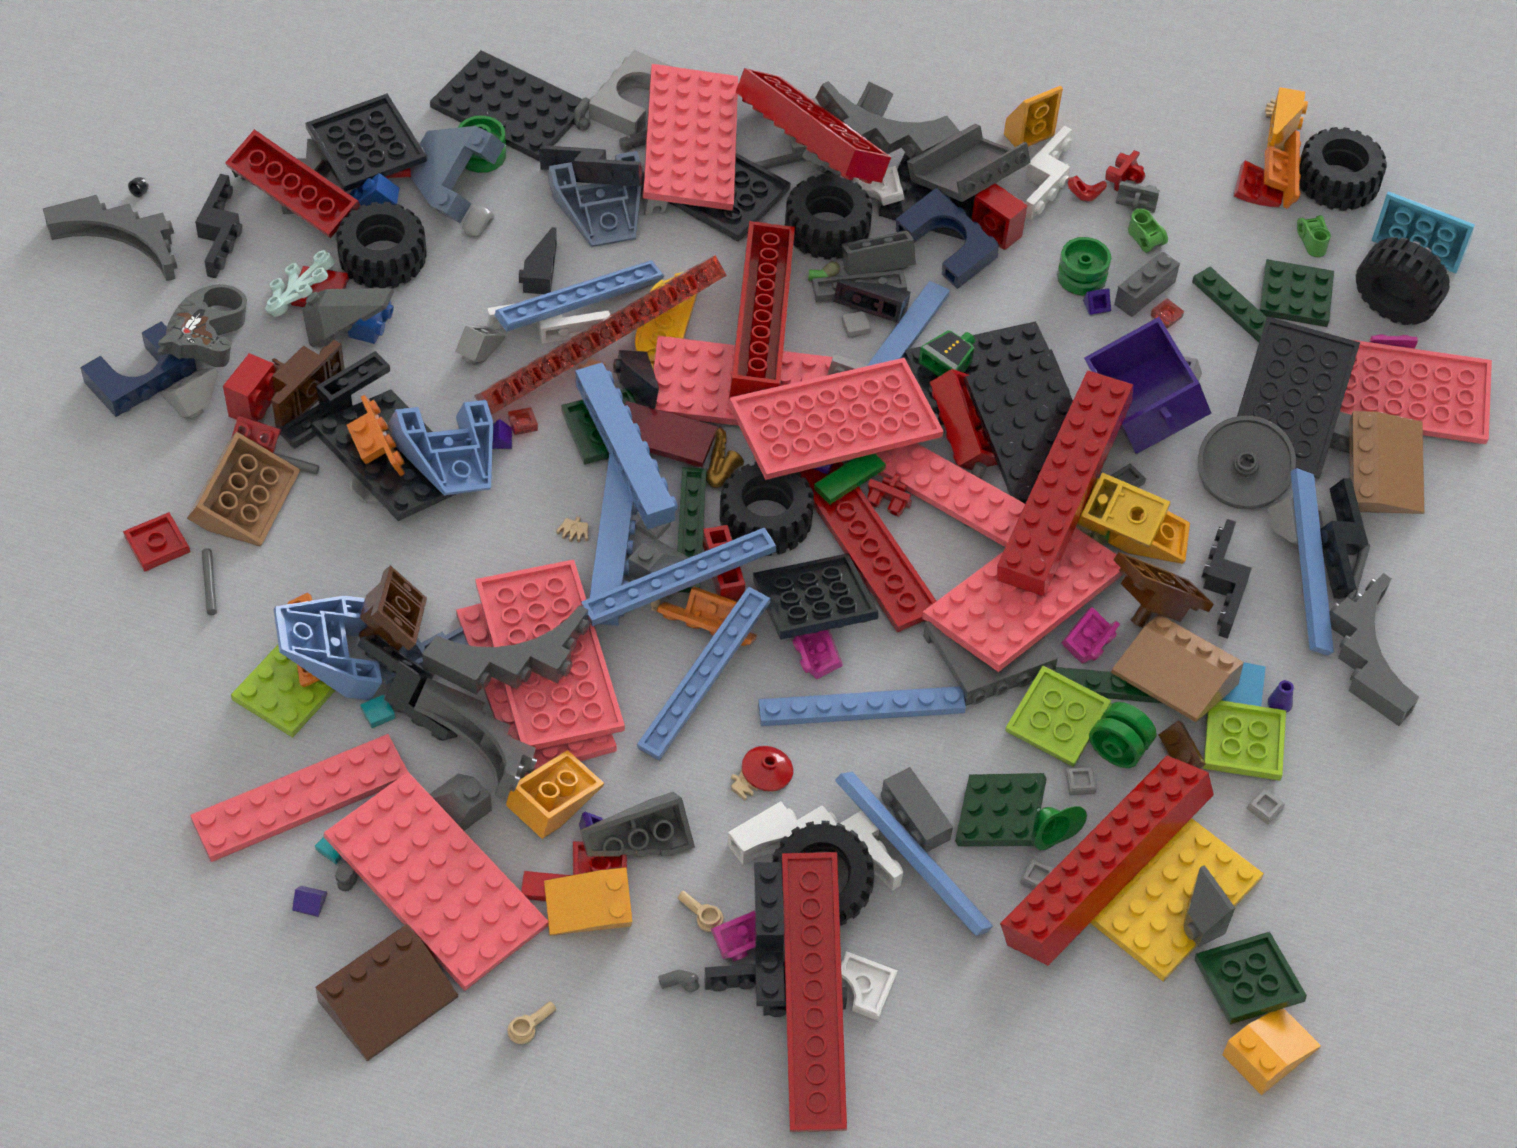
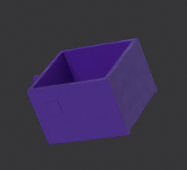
M1160 317L1084 357L1090 371L1133 384L1132 403L1121 425V429L1136 454L1212 414L1199 381Z

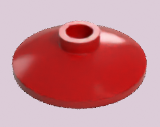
M755 747L749 750L742 760L741 769L744 778L749 784L759 790L777 791L786 787L792 779L793 765L790 758L783 751L775 747Z

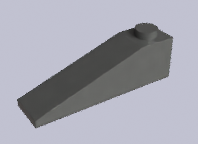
M392 288L326 289L311 293L307 297V303L302 311L309 344L315 347L335 339L334 334L342 329L347 332L352 329V325L359 319L366 321L385 310L393 296L394 290Z
M675 792L646 800L580 830L587 856H620L623 854L671 856L695 848L682 797Z

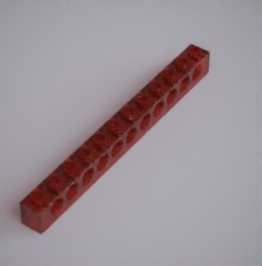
M716 255L707 258L474 396L477 401L486 400L490 413L494 414L727 275Z

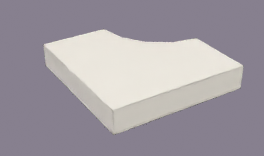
M896 166L887 168L882 183L872 181V184L860 181L859 178L853 179L854 183L857 182L862 186V190L864 189L869 197L878 199L883 206L905 200Z
M846 951L841 963L842 982L846 984L852 993L854 1001L852 1011L878 1021L898 970Z

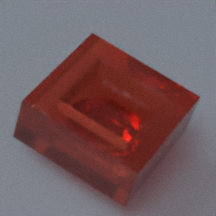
M1166 298L1151 310L1150 316L1154 319L1160 317L1168 329L1183 317L1184 311Z
M531 407L508 411V420L514 435L538 431V423Z

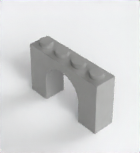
M634 50L629 57H625L622 65L613 71L611 78L602 84L599 92L590 98L589 119L628 136L639 133L646 125V109L620 97V94L632 88L649 90L651 65H671Z

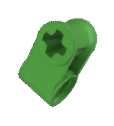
M1145 209L1133 211L1128 226V233L1144 252H1150L1153 247L1168 243L1166 230L1159 225L1149 211Z
M1318 215L1312 219L1299 218L1297 220V232L1308 254L1313 257H1323L1327 252L1331 233L1325 224L1323 216Z

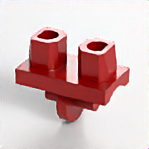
M1134 150L1130 155L1120 152L1116 158L1115 167L1109 166L1107 168L1105 180L1114 183L1115 191L1118 192L1121 181L1130 180L1139 184L1145 179L1144 167L1137 163L1140 152Z
M239 415L232 437L238 432L274 453L281 429Z
M896 473L892 479L884 476L882 483L870 479L867 499L872 507L879 508L882 500L886 499L891 501L887 511L897 517H900L905 508H910L912 504L910 500L911 494L905 492L907 485L899 482L901 475Z

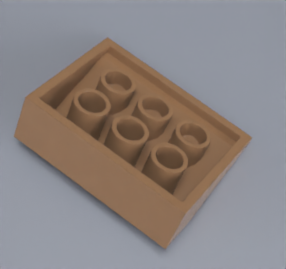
M1352 412L1349 420V473L1360 512L1424 514L1422 421L1381 412Z
M236 432L226 444L187 519L207 531L261 546L301 469Z
M1159 614L1144 626L1112 668L1111 673L1197 722L1238 686L1244 662Z

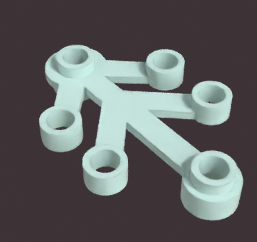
M325 250L316 253L313 257L314 264L299 278L301 270L298 265L292 263L285 268V272L289 277L287 290L282 294V290L286 285L281 278H277L269 284L273 291V297L267 301L265 307L267 313L272 314L273 317L282 315L288 310L289 306L287 304L309 296L313 291L310 287L311 285L327 279L328 274L326 270L330 269L335 263L330 253Z

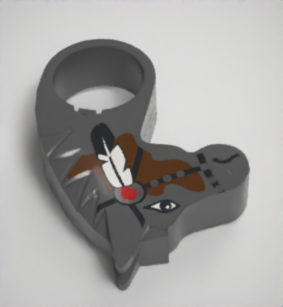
M224 284L207 286L191 293L178 305L167 325L166 336L158 342V346L161 347L158 349L157 354H172L178 359L194 358L213 367L226 366L230 361L231 342L219 335L236 331L244 325L247 307L245 294L233 286ZM211 306H226L234 310L219 311L211 308Z

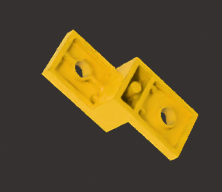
M1102 472L1093 487L1077 524L1104 536L1107 535L1109 530L1150 548L1171 505V501ZM1135 509H1140L1144 512V517L1139 521H1135L1130 517L1131 512Z

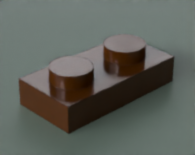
M1178 720L1158 734L1170 757L1199 769L1206 765L1183 722Z

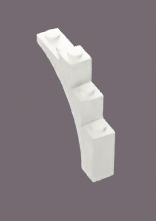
M780 801L729 831L728 847L743 865L760 856L774 853L775 849L780 847V841L784 836L789 837L792 834L791 830L796 827L804 828L806 823L814 821V824H821L822 820L830 821L831 825L836 826L838 821L832 812L828 813L823 805L797 820L794 812L790 808L787 809ZM861 810L841 822L840 824L845 825L846 830H853L858 834V838L866 843L868 852L872 855L874 874L892 891L900 887L903 869L898 861L892 860L887 854L886 847L878 840L879 829Z

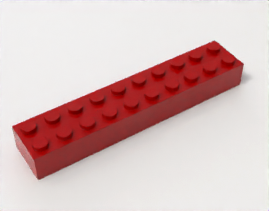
M744 68L736 89V93L742 97L744 103L752 105L753 110L763 113L764 118L774 121V126L784 129L785 134L795 137L797 143L807 146V151L817 154V158L829 163L830 168L840 171L842 177L853 180L854 177L859 178L860 181L872 184V181L882 183L892 157L782 77Z
M749 221L729 399L780 386L795 227Z
M1087 370L998 562L997 581L1045 597L1132 403L1133 384Z
M1166 755L1000 923L1007 946L1049 966L1213 797L1214 793L1209 772Z

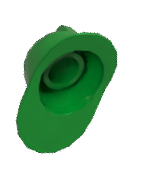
M1072 806L1061 811L1053 807L1042 808L1035 837V847L1040 851L1047 850L1076 835L1086 823V810L1080 806Z

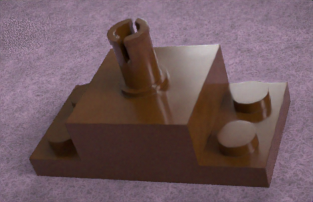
M333 340L328 346L323 347L319 354L302 346L285 364L276 358L272 359V362L275 363V373L272 375L275 395L271 402L276 428L284 426L309 411L318 402L316 386L345 369L341 343Z
M1120 552L1114 558L1115 563L1120 567L1119 571L1125 575L1121 585L1140 603L1139 608L1130 619L1131 622L1139 627L1144 628L1153 612L1181 622L1190 608L1194 611L1201 609L1210 612L1214 605L1189 579Z
M391 565L383 571L381 582L366 595L360 619L368 626L360 631L358 636L360 639L364 636H380L398 651L403 646L409 651L416 645L427 597Z

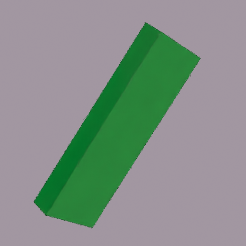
M875 453L855 458L815 483L814 490L830 505L885 470L886 464Z

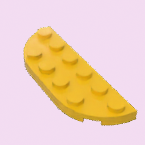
M687 271L675 273L674 277L670 279L660 280L649 292L635 335V351L647 352L653 371L658 336L685 338L703 279V272Z

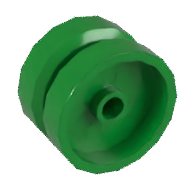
M473 116L465 119L459 124L458 128L477 126L493 134L505 144L495 164L472 154L465 168L476 173H488L498 169L506 159L505 128L501 122L488 116Z
M1077 237L1069 240L1061 251L1057 271L1058 282L1070 293L1085 296L1088 291L1103 289L1107 281L1112 259L1110 250L1101 241L1090 237Z
M1125 702L1110 704L1101 716V719L1096 722L1089 733V741L1094 750L1103 759L1120 768L1135 767L1157 737L1156 728L1150 718L1135 706Z

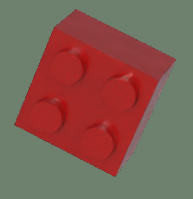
M994 183L975 195L972 221L977 222L988 236H992L997 241L1000 248L1006 250L1023 235L1028 205L1010 194L1003 187Z
M248 353L223 385L228 417L237 420L240 415L258 421L265 416L266 410L272 404L271 399L275 395L272 375L275 373L274 363Z

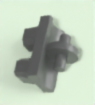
M1121 181L1116 203L1130 206L1132 211L1138 208L1155 212L1160 190L1152 185L1144 187L1136 185L1134 181Z

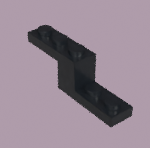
M542 145L539 148L540 170H549V166L572 162L576 182L638 187L642 184L641 162L606 160V149Z
M225 174L219 175L195 221L198 238L214 241L204 261L207 277L217 278L220 270L224 269L228 254L232 253L234 242L242 233V224H240L238 213L224 210L227 199H230L233 193V186L230 185L229 175Z
M374 351L317 385L319 405L280 427V435L294 449L317 435L311 430L313 422L353 406L351 395L389 373L390 365Z
M1343 478L1329 488L1337 521H1330L1320 529L1324 563L1334 599H1343L1357 589L1348 555H1355L1369 545L1352 479Z
M1229 519L1226 520L1224 528H1218L1214 540L1218 542V545H1212L1208 559L1212 560L1211 565L1205 564L1201 578L1206 579L1203 589L1226 596L1223 606L1228 608L1226 612L1221 610L1217 625L1221 626L1218 636L1227 639L1252 570L1251 567L1224 559L1236 521Z
M376 635L361 637L357 646L365 651V655L371 659L379 660L385 664L384 667L388 671L396 673L384 700L391 704L392 709L399 713H405L414 724L425 727L438 740L444 741L456 738L458 735L451 729L414 710L427 678L432 679L434 674Z
M754 862L756 1007L784 1006L782 862Z
M785 961L783 962L784 1006H762L763 1016L782 1017L786 1015ZM755 964L705 967V990L724 991L727 988L751 989L755 987ZM842 987L843 1010H846L848 998L846 987Z

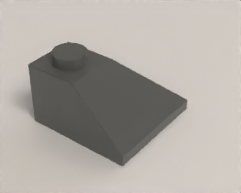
M659 540L646 541L628 558L629 576L636 580L689 557ZM675 593L666 596V598L670 600Z
M458 773L430 793L433 799L463 831L492 811L491 794L472 776Z
M1205 865L1200 867L1183 925L1187 937L1190 940H1194L1198 947L1225 935L1235 910L1234 905Z

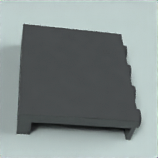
M978 124L969 126L907 161L912 182L932 190L937 188L944 195L961 202L1031 163L1026 142L1013 149L984 139L981 126Z
M925 622L923 637L928 644L933 642L965 694L966 706L972 703H981L993 695H1002L1014 687L1026 686L1036 678L1042 666L1054 671L1057 665L1058 657L1046 638L1043 637L1005 668L997 672L946 636L931 622Z

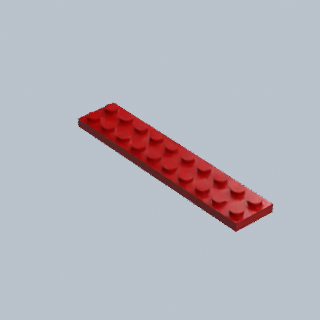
M843 462L834 463L828 474L813 468L800 471L801 478H806L810 484L809 487L813 490L815 510L843 552L850 555L861 579L895 630L900 632L925 621L922 619L923 611L934 604L936 599L860 487L858 486L830 505L814 490L815 483L844 466Z
M837 852L782 853L790 1132L847 1131Z

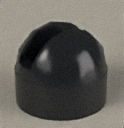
M136 177L128 183L129 191L134 196L141 197L148 191L149 184L144 181L145 178Z

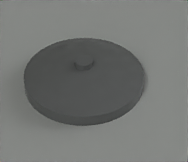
M1256 416L1232 417L1217 424L1205 436L1198 455V472L1207 491L1223 504L1239 509L1261 508L1278 500L1291 484V471L1296 468L1295 450L1286 433L1271 421Z

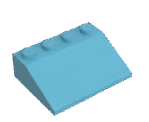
M1388 191L1371 241L1378 243L1383 239L1398 237V239L1408 238L1411 242L1417 241L1421 243L1422 247L1432 250L1431 253L1441 259L1440 263L1445 265L1448 271L1457 273L1470 244L1475 224Z

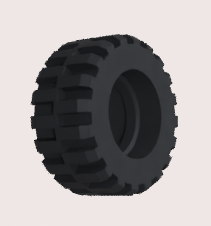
M1332 127L1328 131L1327 129L1321 130L1318 134L1312 135L1303 147L1299 165V173L1301 174L1299 186L1303 192L1306 191L1308 198L1314 199L1320 206L1323 204L1332 210L1339 208V211H1346L1347 208L1351 210L1358 209L1360 205L1363 207L1369 204L1377 196L1387 168L1386 156L1383 150H1381L1380 145L1377 142H1373L1372 137L1369 135H1363L1361 131H1352L1346 127L1343 129ZM1329 165L1343 166L1352 170L1353 172H1341L1330 167Z
M820 174L819 177L811 176L807 178V181L802 180L797 184V187L790 191L786 201L785 226L795 227L793 245L796 248L800 247V251L804 254L809 253L814 258L824 257V260H831L833 257L841 259L843 258L842 244L869 238L872 221V201L868 193L864 189L862 190V186L857 182L853 183L852 180L841 178L836 174H833V176ZM829 212L838 214L843 219L825 221L813 215Z
M373 202L369 206H359L357 211L352 210L347 215L348 218L345 217L341 221L336 233L339 263L341 269L357 284H365L367 288L399 287L400 283L406 284L411 280V277L415 278L419 274L420 269L424 267L425 258L427 257L424 226H422L419 217L414 215L408 208L405 210L402 205H391L390 202H384V204ZM377 241L397 243L396 246L386 250L366 248L367 245Z
M1391 237L1376 243L1359 265L1355 276L1357 290L1362 294L1361 298L1363 301L1369 304L1370 309L1380 313L1379 316L1383 318H1389L1391 322H1401L1402 325H1410L1411 323L1416 325L1426 322L1434 315L1449 292L1450 280L1445 265L1440 263L1441 259L1437 255L1434 256L1429 248L1422 247L1421 243L1417 241L1411 242L1408 238L1398 239V237Z
M754 462V465L751 466L750 464L741 467V471L735 470L723 484L719 512L721 526L728 525L732 540L765 527L776 545V552L774 553L778 555L786 553V549L793 550L798 546V542L802 543L806 539L807 533L811 530L814 510L813 490L809 487L810 484L807 479L801 478V473L799 472L765 480L757 462ZM769 500L781 504L787 510L782 514L768 517L751 512L747 506L756 501Z
M822 820L821 824H814V821L806 823L804 828L796 827L791 830L792 834L789 837L784 836L780 841V847L775 849L773 862H782V853L837 852V855L843 859L848 869L846 886L839 893L840 926L847 924L848 919L851 917L853 919L860 914L862 907H866L874 887L872 855L868 852L866 843L858 838V834L853 830H846L845 825L837 823L836 826L831 825L830 821Z

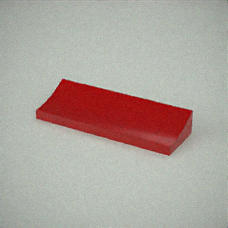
M255 129L225 162L228 168L330 239L337 232L341 221L345 217L348 218L347 215L352 210L357 211L360 206L357 199Z

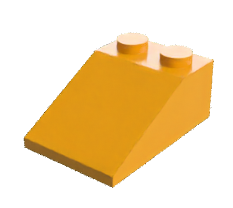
M1061 85L1024 100L1006 118L1004 135L1014 147L1024 142L1029 147L1055 135L1063 91Z
M1279 87L1270 120L1267 148L1272 146L1283 151L1284 142L1295 130H1301L1304 117H1301V114H1306L1308 101H1304L1305 91Z
M1135 509L1131 512L1130 517L1135 521H1139L1144 517V512L1140 509ZM1167 511L1150 548L1111 531L1108 543L1128 554L1183 564L1186 561L1190 522Z
M567 750L520 779L515 791L510 790L506 806L543 839L565 824L603 787L604 782Z
M627 868L599 870L544 881L550 936L631 927L632 913Z
M1283 1008L1270 1012L1245 1026L1228 1040L1222 1055L1263 1095L1316 1052L1321 1045Z

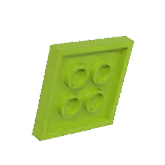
M277 645L232 692L231 699L293 738L336 690L321 680L307 687L301 686L297 664L279 652V645Z
M1042 666L1005 727V731L1074 767L1089 742L1091 729L1101 719V716L1111 704V700Z
M1223 700L1218 702L1207 712L1203 758L1206 765L1203 766V769L1281 781L1283 776L1286 710Z

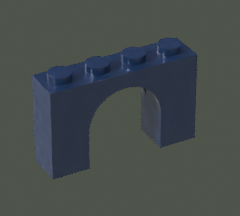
M937 188L896 218V232L908 231L914 239V243L929 231L941 227L953 229L963 237L964 245L942 263V275L957 289L998 258L999 245L992 236H988L977 222H973L967 217L966 212L961 207L953 204L950 197L944 195Z
M162 321L141 332L145 349L158 361L150 372L136 377L123 376L117 373L102 356L80 367L84 383L115 417L128 412L136 405L150 399L155 394L197 371L194 358L178 359L172 354H157L158 349L161 347L158 346V342L166 336L167 326Z

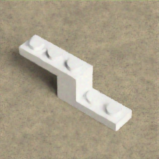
M1066 126L1028 164L1026 179L1040 186L1025 203L1028 205L1026 218L1032 220L1036 214H1041L1045 205L1055 199L1058 191L1068 185L1070 166L1058 160L1060 154L1063 151L1066 152L1072 143L1070 139L1072 129Z
M509 305L488 308V323L491 329L503 328L494 316L495 311ZM609 310L562 318V314L535 322L542 344L611 333Z

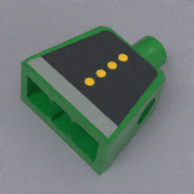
M947 330L920 347L919 363L937 376H941L951 369L964 373L973 361L975 338L969 332H965L960 337L954 332Z

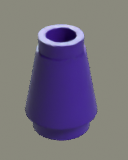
M1281 681L1268 697L1269 708L1286 710V713L1292 709L1294 685L1290 681Z

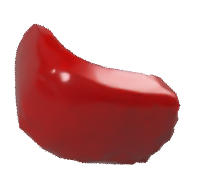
M1077 175L1071 177L1067 182L1068 189L1078 199L1086 202L1094 201L1107 187L1106 181H1101L1095 185H1088Z

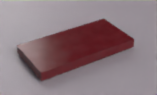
M626 401L624 406L628 405L630 408L631 420L633 423L638 424L641 439L647 442L650 453L697 467H703L716 437L717 426Z

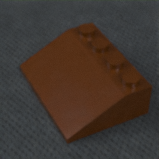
M408 924L315 987L320 1005L366 1061L372 1059L458 998L457 992Z

